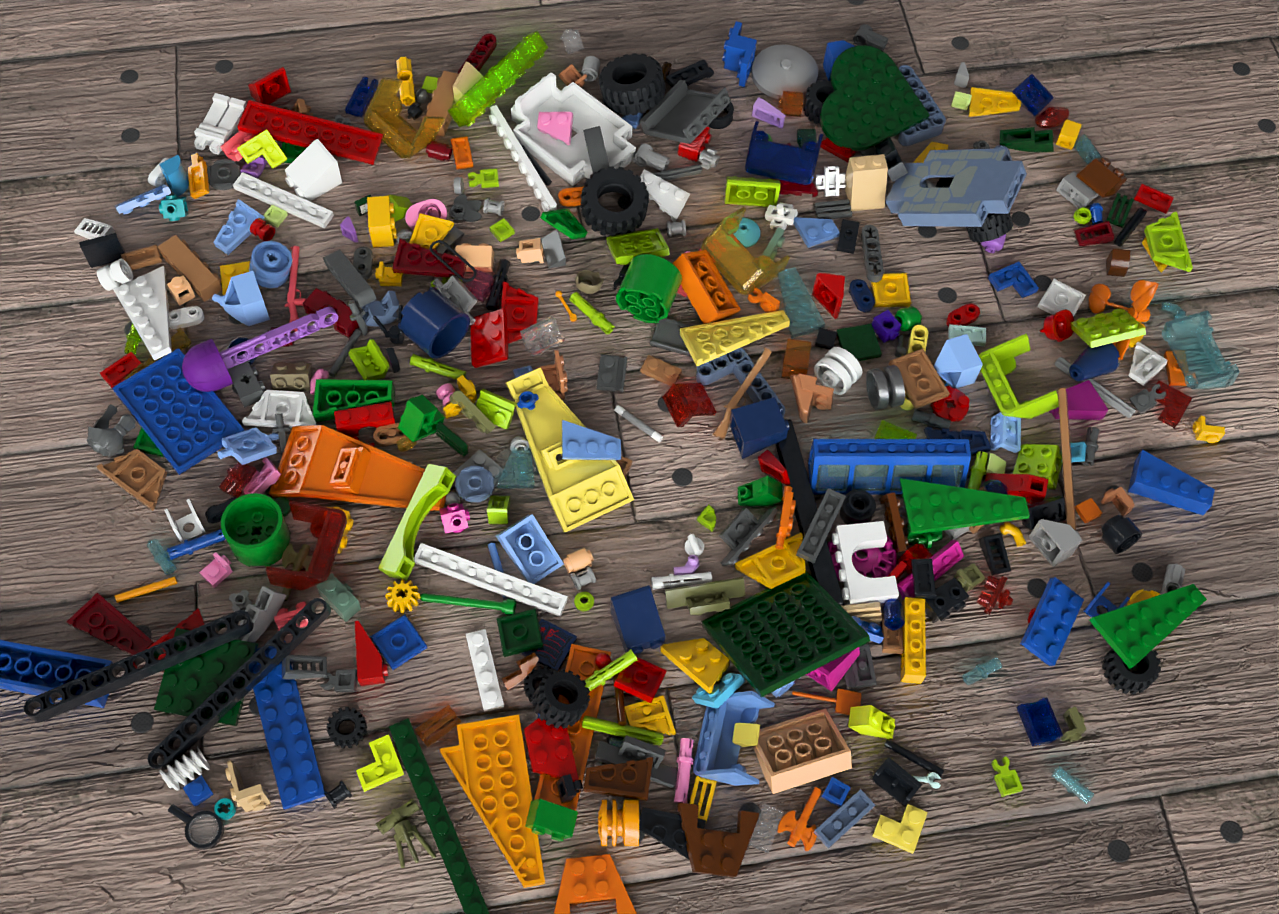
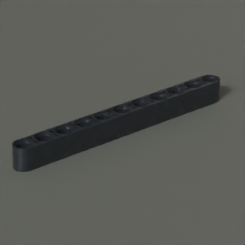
M788 419L790 430H788L787 438L775 443L780 463L788 473L790 480L788 486L793 488L792 500H796L794 513L799 531L803 534L804 539L817 512V506L792 420ZM825 540L815 563L808 561L812 577L841 606L844 605L827 541Z
M321 598L311 600L148 755L149 765L152 768L161 770L167 769V765L172 766L174 760H178L328 618L331 613L330 605ZM320 604H323V611L319 614H316V607ZM303 619H308V625L301 629L300 622ZM291 633L293 636L291 642L285 643V636ZM276 648V656L269 658L270 650ZM260 663V671L258 673H254V665ZM244 678L245 685L238 689V681ZM225 693H228L229 700L223 704L221 698ZM209 708H212L213 715L207 719L205 713ZM195 723L197 729L195 733L190 734V726ZM176 739H180L181 744L175 750L173 743ZM163 754L164 761L162 764L158 765L157 758L159 755Z
M235 611L32 697L24 704V712L35 722L46 721L242 637L253 630V620L247 611ZM241 620H247L245 624L238 625ZM222 628H227L224 633L218 634ZM201 637H207L205 641L198 642ZM182 645H186L184 650L178 651ZM161 654H166L163 659L158 660ZM146 662L144 667L137 669L139 664ZM125 671L123 676L117 678L118 673ZM100 680H104L102 685L96 686ZM79 689H83L81 694L75 695ZM62 697L60 703L54 705L55 701ZM41 706L40 710L33 714L34 710Z

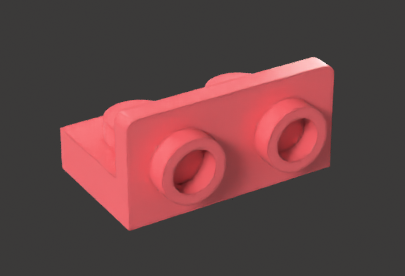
M238 131L222 144L220 148L228 159L240 161L243 157L237 148L257 135Z

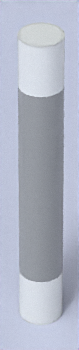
M618 405L614 411L633 425L656 441H662L664 436L621 406Z

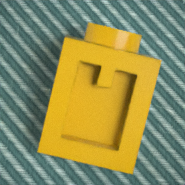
M380 261L379 268H376L375 276L376 279H379L380 286L402 287L403 274L393 273L392 267H385L384 262Z

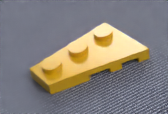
M971 87L970 95L972 97L969 104L968 117L1019 111L1021 107V94Z

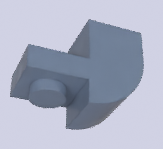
M388 291L381 301H373L362 307L366 313L362 318L367 326L378 327L373 316H376L383 325L390 324L398 318L396 310L399 308V300L395 291Z

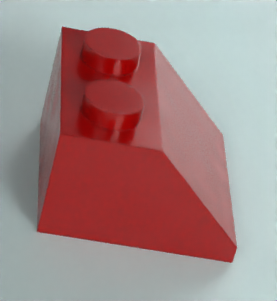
M284 67L276 68L248 84L251 96L255 101L267 105L291 92Z

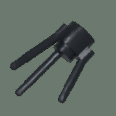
M399 305L398 323H400L403 318V314L401 313L403 310L402 305ZM373 316V319L384 332L386 338H390V341L394 344H403L404 333L402 330H399L397 325L392 326L387 331L380 320Z

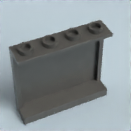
M680 80L661 99L660 103L655 105L639 122L645 135L691 144L731 101L725 87L718 94L690 90L687 87L686 81Z

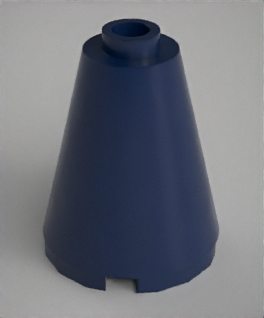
M1112 343L1094 348L1088 345L1069 367L1070 376L1076 381H1083L1114 372L1120 365V362L1118 363L1120 355L1117 348Z

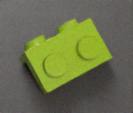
M370 339L367 346L350 349L348 354L364 380L385 378L389 369V362L383 356L380 347L374 339Z

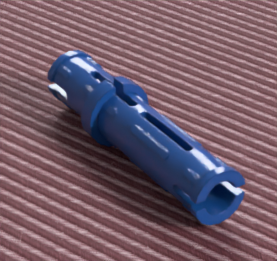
M220 529L190 541L188 539L184 540V543L167 548V551L169 552L170 559L173 560L186 554L192 555L194 551L226 539Z

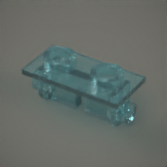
M1085 134L1074 145V148L1087 165L1095 158L1102 157L1091 143V139H1088Z

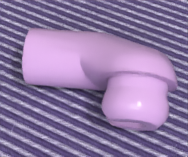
M696 555L689 556L684 566L673 567L674 575L694 574L699 567V558Z

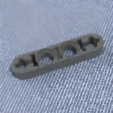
M865 225L862 228L861 241L866 277L871 282H879L882 280L884 268L878 229L873 225ZM871 244L874 245L876 248L870 249L867 247V245ZM869 258H875V259H877L878 261H877V262H871V261L869 260Z

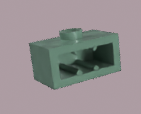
M332 573L316 586L319 595L345 622L361 610L359 601L352 594L353 590L346 583L343 585Z

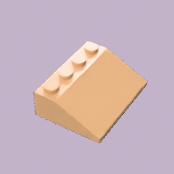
M826 708L760 729L758 745L753 746L764 777L773 794L852 768L851 750Z

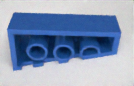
M1142 449L1134 462L1128 492L1204 515L1212 506L1215 489Z

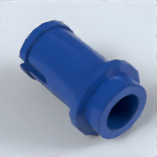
M1099 203L1092 204L1089 208L1092 225L1104 222L1102 217L1103 207Z

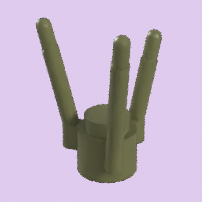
M410 820L401 821L394 826L396 834L393 837L396 841L401 868L405 867L401 841L402 843H407L415 863L419 862L411 842L414 839V835L433 859L436 858L432 849L418 832L416 825L412 826Z

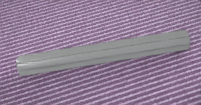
M1063 357L1058 358L1055 366L1070 376L1069 367L1072 364ZM1092 378L1077 381L1083 383L1089 380L1101 399L1127 418L1132 417L1136 410Z

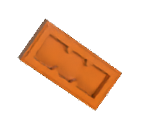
M468 137L451 139L456 170L474 167Z
M1165 351L1164 358L1168 360L1166 371L1169 386H1188L1190 382L1184 351Z

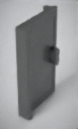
M669 318L661 319L657 323L650 345L692 357L680 336V327L684 328L694 325Z

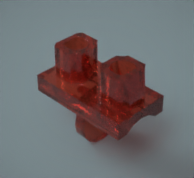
M238 462L234 468H228V475L218 487L227 494L238 498L242 494L243 487L250 482L257 470L253 466L242 465Z
M992 576L987 578L984 587L993 591V593L990 595L982 591L977 600L978 604L985 607V613L990 615L996 602H999L997 607L1003 609L1004 606L1012 605L1013 599L1009 596L1011 592L1005 589L1004 593H1001L1008 578L1001 576L1000 579Z

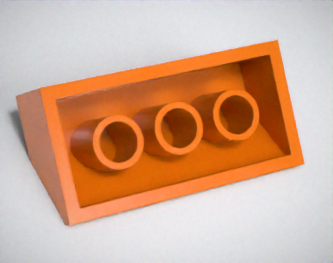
M706 250L683 253L672 263L682 275L681 286L703 324L723 321L741 310Z

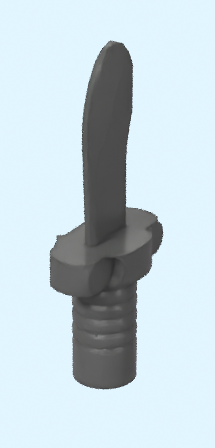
M351 300L348 302L352 311L349 317L351 321H357L362 334L366 336L368 328L362 318L366 313L364 309L359 310L355 300Z
M283 413L275 414L277 429H272L273 433H278L281 455H283L287 444L285 432L290 431V428L284 427Z

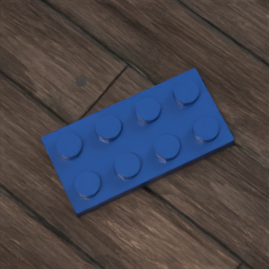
M1056 577L1050 578L1020 644L1048 666H1055L1084 599Z

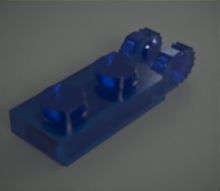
M365 76L362 78L345 107L347 114L362 118L378 87V80L373 79L368 87L369 78Z

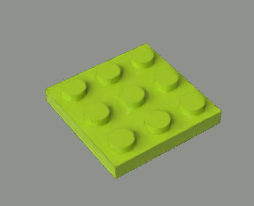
M658 228L606 237L607 245L616 264H629L635 256L641 254H650L661 258L670 255L669 247Z
M1115 309L1110 313H1099L1094 317L1079 318L1077 321L1071 322V329L1091 348L1146 335L1145 327L1124 309Z

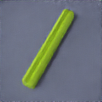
M584 716L582 721V727L585 729L620 737L627 735L659 746L662 745L664 739L663 734L629 725L621 726L616 722L590 716Z

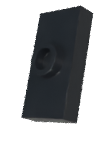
M842 219L836 251L854 254L860 222Z
M912 559L911 568L915 598H935L936 590L932 559Z

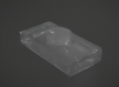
M763 804L748 845L769 853L783 811Z

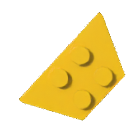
M799 533L784 540L783 549H777L773 545L735 563L736 570L770 589L804 574L806 571L805 560L796 556L803 541V534Z
M705 638L660 646L661 653L709 694L712 693L716 681H720L723 672L730 665V659Z

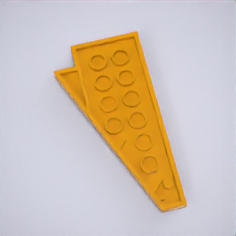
M519 714L457 725L459 745L440 748L442 757L523 888L545 884L538 834L532 833V829L525 827L532 794Z

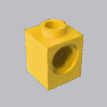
M1065 119L1056 145L1072 150L1082 124Z

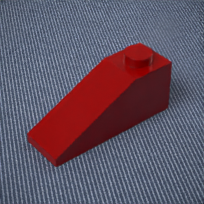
M355 621L358 682L360 686L384 684L385 676H388V665L384 664L381 655L360 622Z

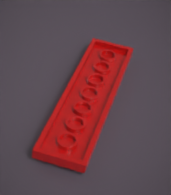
M251 100L248 101L238 124V131L259 135L267 129L274 140L305 148L316 139H319L332 155L374 165L383 141V134Z

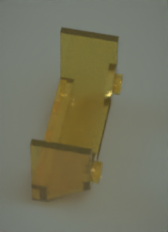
M382 78L365 113L364 123L372 132L383 134L382 141L400 158L409 159L426 148L427 144L431 143L432 140H435L445 118L425 116L418 131H416L399 115L402 110V102L396 94L403 81L401 79Z
M743 207L725 217L704 239L701 250L708 252L716 268L739 293L747 295L753 292L754 288H760L781 275L790 257L787 255L775 263L768 256L762 255L755 259L733 235L737 232L746 208Z

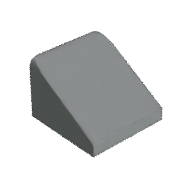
M962 62L954 85L966 88L969 74L965 62Z

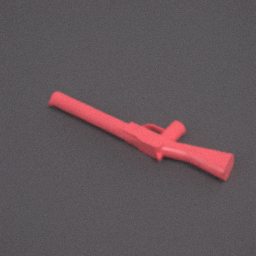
M298 246L291 247L292 264L289 290L287 293V303L284 305L289 307V323L299 319L296 306H303V302L306 300V298H301V292L296 288L300 251ZM297 292L300 293V298H296Z

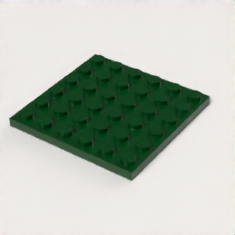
M807 571L777 587L767 588L731 606L730 609H725L701 621L703 628L760 697L870 642L869 634Z

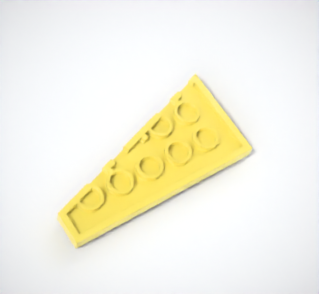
M784 310L680 328V336L696 366H699L790 326V319Z

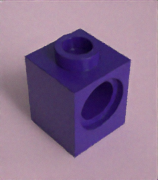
M889 310L877 315L872 321L874 332L883 343L898 337L901 324Z

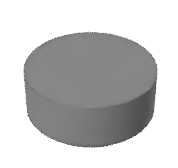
M462 177L454 178V192L456 195H461L464 192Z

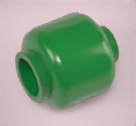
M910 306L899 309L895 314V318L901 324L900 330L905 332L912 330L916 325H920L922 315L916 307Z

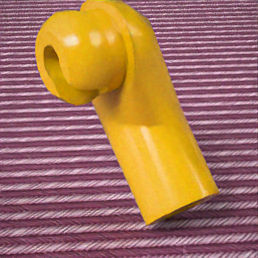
M1004 522V525L999 527L1003 535L1010 533L1013 536L1017 547L1026 544L1021 530L1012 523Z

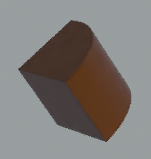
M1112 248L1106 260L1107 275L1125 277L1130 262V250Z

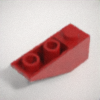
M986 473L984 487L988 492L1025 497L1027 503L1033 504L1043 501L1045 498L1049 479L1030 474Z

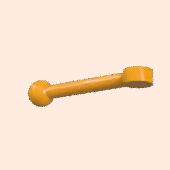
M556 291L555 295L561 300L569 313L570 321H576L577 315L573 314L562 297V292Z

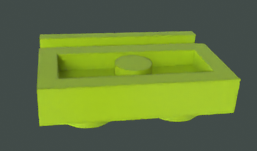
M485 389L480 390L476 407L494 425L506 430L510 427L517 403Z

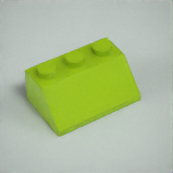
M727 176L725 204L768 207L769 205L777 206L781 183L779 180Z

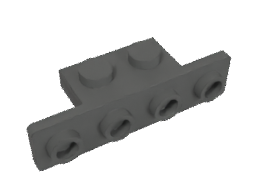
M776 507L766 510L758 520L747 508H743L719 535L732 549L720 562L722 566L733 565L739 560L740 553L746 551L752 545L751 541L763 533V527L775 519V514L778 512Z
M627 735L620 748L603 741L599 742L595 754L596 760L615 765L626 763V761H639L653 757L650 780L674 788L676 784L678 770L661 763L666 750Z

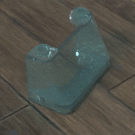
M1208 310L1166 322L1164 330H1162L1163 339L1168 342L1185 377L1187 387L1193 390L1230 387L1240 372L1236 364L1231 365L1230 361L1225 362L1211 335L1213 328H1209L1208 320L1212 319Z

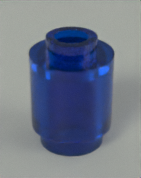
M898 599L886 600L883 606L884 625L891 630H898L905 624L903 605Z

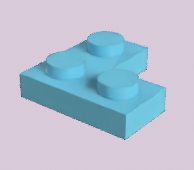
M728 673L717 686H713L712 693L709 694L700 686L692 696V699L696 704L718 709L745 682V679L740 674Z

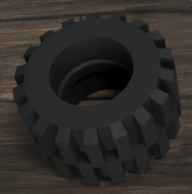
M831 80L816 81V84L812 83L807 88L803 111H805V116L810 121H814L815 124H821L820 114L823 102L834 92Z
M988 213L982 227L966 228L970 240L986 242L1008 233L1013 227L1010 213Z
M1111 648L1104 657L1102 670H1106L1104 677L1109 678L1108 683L1110 685H1115L1114 689L1117 691L1122 689L1124 694L1130 691L1132 695L1137 692H1143L1158 678V673L1161 671V667L1158 665L1161 661L1160 658H1156L1158 655L1156 650H1151L1137 663L1140 674H1134L1125 668L1123 660Z
M560 669L559 672L553 670L551 673H547L533 695V706H536L534 711L536 714H540L539 719L547 721L545 724L549 726L553 724L554 728H559V726L567 728L568 725L573 726L579 721L589 705L590 695L588 694L590 690L585 687L586 682L584 680L581 681L578 674L575 676L572 671L567 673L565 669ZM553 694L563 695L569 701V704L559 702Z

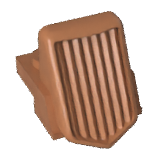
M800 373L790 376L799 417L803 423H808L812 406H816L820 410H831L833 405V388L817 385V377Z

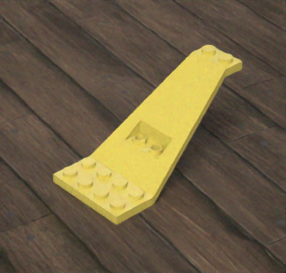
M541 367L505 382L515 403L520 401L519 396L525 391H530L539 397L535 402L533 410L519 408L517 405L515 407L547 496L564 533L634 500L620 465L616 460L561 459L557 461V454L562 456V420L582 427L585 426L548 385Z

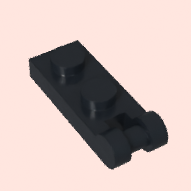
M700 60L666 76V81L672 88L680 80L686 81L687 86L704 78L712 77L714 71L711 67H708V63L705 60Z

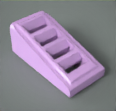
M758 97L753 105L752 117L781 129L784 127L786 115L764 99Z

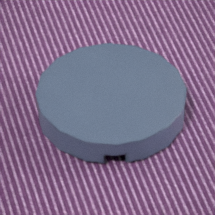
M482 466L466 467L456 477L457 493L468 502L484 501L494 491V477L489 470L487 471Z

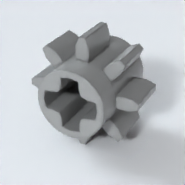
M708 148L707 151L703 150L701 152L699 162L702 163V168L707 170L711 169V167L716 168L720 156L716 155L717 150Z

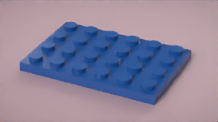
M179 348L112 388L178 475L223 448L222 438L245 431L214 391H199L186 381L182 371L185 355Z

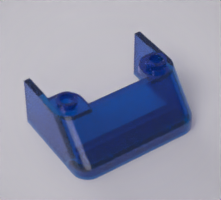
M755 121L745 170L748 173L803 185L811 184L815 174L823 134L819 135L818 143L808 141L800 148L768 141L769 136L764 131L758 130L759 121Z

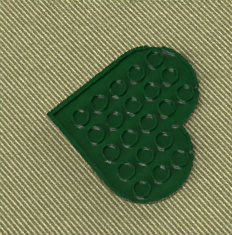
M865 45L854 46L846 49L836 58L831 72V83L834 92L825 100L820 114L821 127L828 139L841 148L842 146L852 149L851 151L866 150L929 118V113L894 61L882 50Z

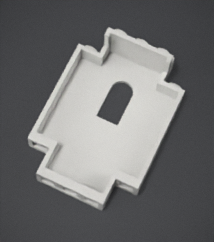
M552 72L544 76L536 85L531 86L522 96H519L511 108V118L518 124L513 129V132L520 145H524L534 157L572 186L576 185L584 177L590 179V175L593 174L583 132L585 129L600 126L609 167L614 166L615 169H619V167L625 168L633 161L636 147L628 142L632 138V126L574 82L565 86L562 91L556 87V75ZM539 112L573 113L572 129L577 134L571 138L570 145H566L563 141L556 140L549 134H544L538 130Z

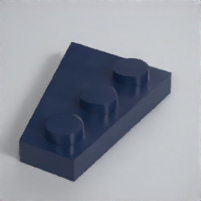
M925 427L924 429L927 439H969L971 455H976L978 451L982 453L991 450L986 433L983 431L962 430L960 432L949 431V429L944 428L942 430H934L931 427Z

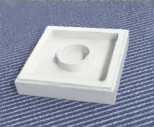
M1053 279L1037 307L1052 315L1067 309L1074 317L1086 294Z

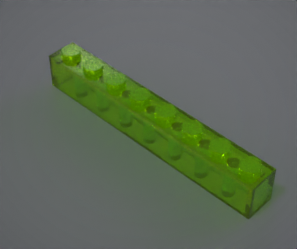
M538 31L524 37L448 109V112L459 127L465 125L469 127L475 123V118L483 115L486 112V107L492 106L496 102L495 99L497 97H501L506 93V88L513 86L516 83L515 80L525 74L526 69L535 65V60L545 55L544 52L548 49V46Z

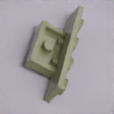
M744 577L665 589L667 609L687 606L690 615H703L707 612H722L725 609H730L729 599L745 596Z

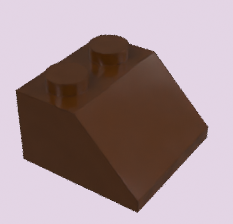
M1105 157L1095 158L1076 176L1102 198L1115 195L1128 179L1124 176L1125 173L1121 169L1114 168L1111 165V161Z

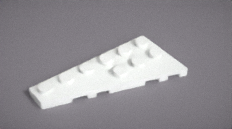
M164 266L113 289L154 360L172 352L171 335L169 333L170 322L168 319L169 304L166 290V269Z

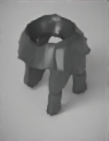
M111 404L107 407L103 416L95 422L93 427H88L87 437L88 445L95 452L108 457L124 453L123 437L128 431L135 428L136 422L130 414L123 415L114 428H109V420L118 412L117 408Z

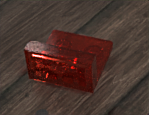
M702 383L673 384L662 396L677 427H684L693 416L716 414L713 403Z

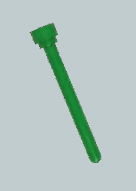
M427 593L420 594L421 601L501 610L505 615L515 614L516 609L515 599L497 602Z

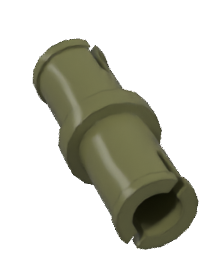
M412 798L398 809L394 808L391 810V814L375 824L379 831H381V834L384 835L396 824L420 809Z

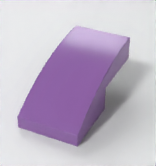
M261 155L249 164L245 163L241 173L243 172L258 179L267 164L266 159Z

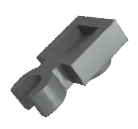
M1160 384L1154 385L1151 392H1148L1145 388L1130 398V402L1140 415L1156 406V399L1160 400L1166 396L1165 391L1161 394L1156 393V390L1160 389Z
M336 670V676L327 673V677L323 678L329 679V682L320 685L324 690H331L334 687L336 692H356L358 682L357 670Z

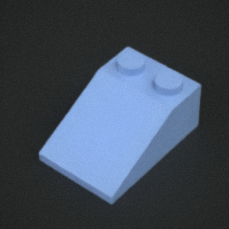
M528 514L496 535L505 552L529 583H537L564 565L533 514Z

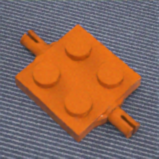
M790 486L784 487L779 531L776 534L775 548L777 549L784 548V540L786 537L790 538L796 500H792L793 488Z

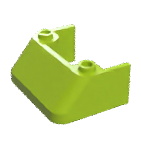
M1027 333L978 355L983 363L980 371L1001 414L1004 416L1031 419L1059 407L1056 390L1034 400L1019 403L1009 384L1006 375L1016 369L1014 357L1031 350Z

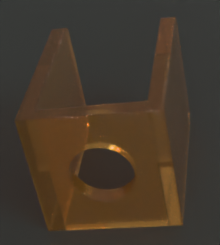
M787 339L781 378L791 379V375H798L799 373L807 375L811 342Z

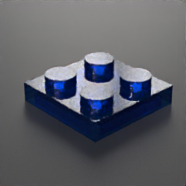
M1033 74L1012 91L1034 116L1054 99L1051 93Z

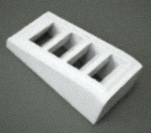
M86 218L83 219L74 231L76 234L87 239L115 233L112 226Z

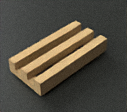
M880 602L841 605L851 617L856 616L866 622L882 621Z

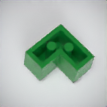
M419 395L415 398H410L406 402V408L400 418L401 421L398 429L412 442L436 433L435 426L439 422L443 423L445 416L425 396Z

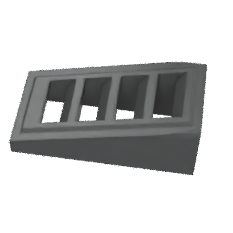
M288 655L282 660V679L327 677V657ZM308 663H310L311 670H307ZM316 663H319V671H316ZM298 664H302V670H298Z

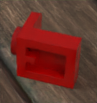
M917 543L906 550L898 560V563L900 561L906 563L905 571L910 575L912 573V559H929L933 555L922 544Z

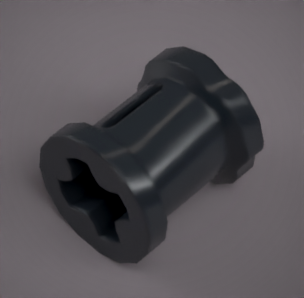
M342 780L330 792H324L334 809L337 808V804L347 797H352V794Z

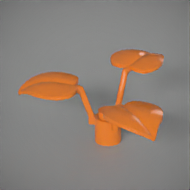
M1146 280L1137 281L1132 287L1130 294L1131 300L1134 301L1132 308L1108 302L1111 295L1109 287L1104 284H1096L1092 287L1089 295V308L1093 313L1099 314L1108 305L1128 311L1127 313L1138 322H1147L1150 318V310L1147 306L1151 302L1159 283ZM1130 339L1112 343L1119 352L1120 357L1118 360H1123V356L1130 344Z

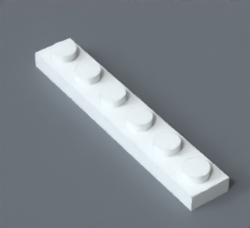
M243 172L233 184L234 189L269 205L277 206L324 229L334 216L331 210Z

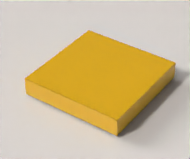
M907 273L883 274L881 281L871 282L875 300L874 307H910L911 298Z

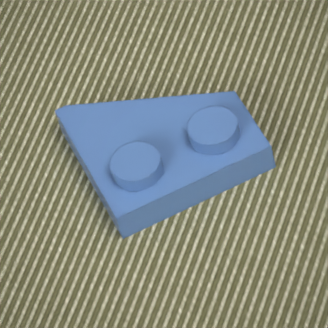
M794 218L793 224L807 248L839 237L840 232L832 219Z

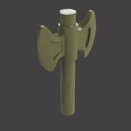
M289 544L283 553V567L287 568L293 564L292 571L282 591L286 595L284 601L288 600L300 570L303 567L306 568L305 573L309 575L320 564L321 553L308 556L311 547L307 544H303L298 553L294 551L293 545Z

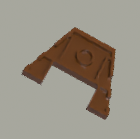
M678 803L677 808L681 814V825L687 840L686 847L692 872L737 877L759 813L738 811L737 833L697 828L699 805Z

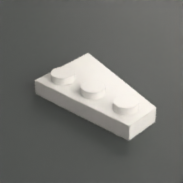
M644 169L640 177L641 182H645L647 186L646 190L649 193V199L654 200L660 206L659 209L670 215L671 220L676 222L690 193Z

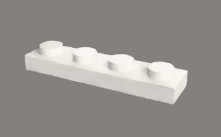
M486 629L467 633L466 639L483 710L488 712L504 708Z

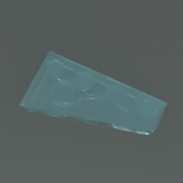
M793 267L779 272L778 278L785 312L790 319L789 331L791 339L819 330V328H824L825 322L797 269Z

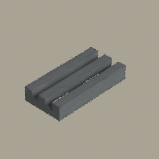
M848 199L817 202L814 205L816 216L818 219L852 217L850 201Z

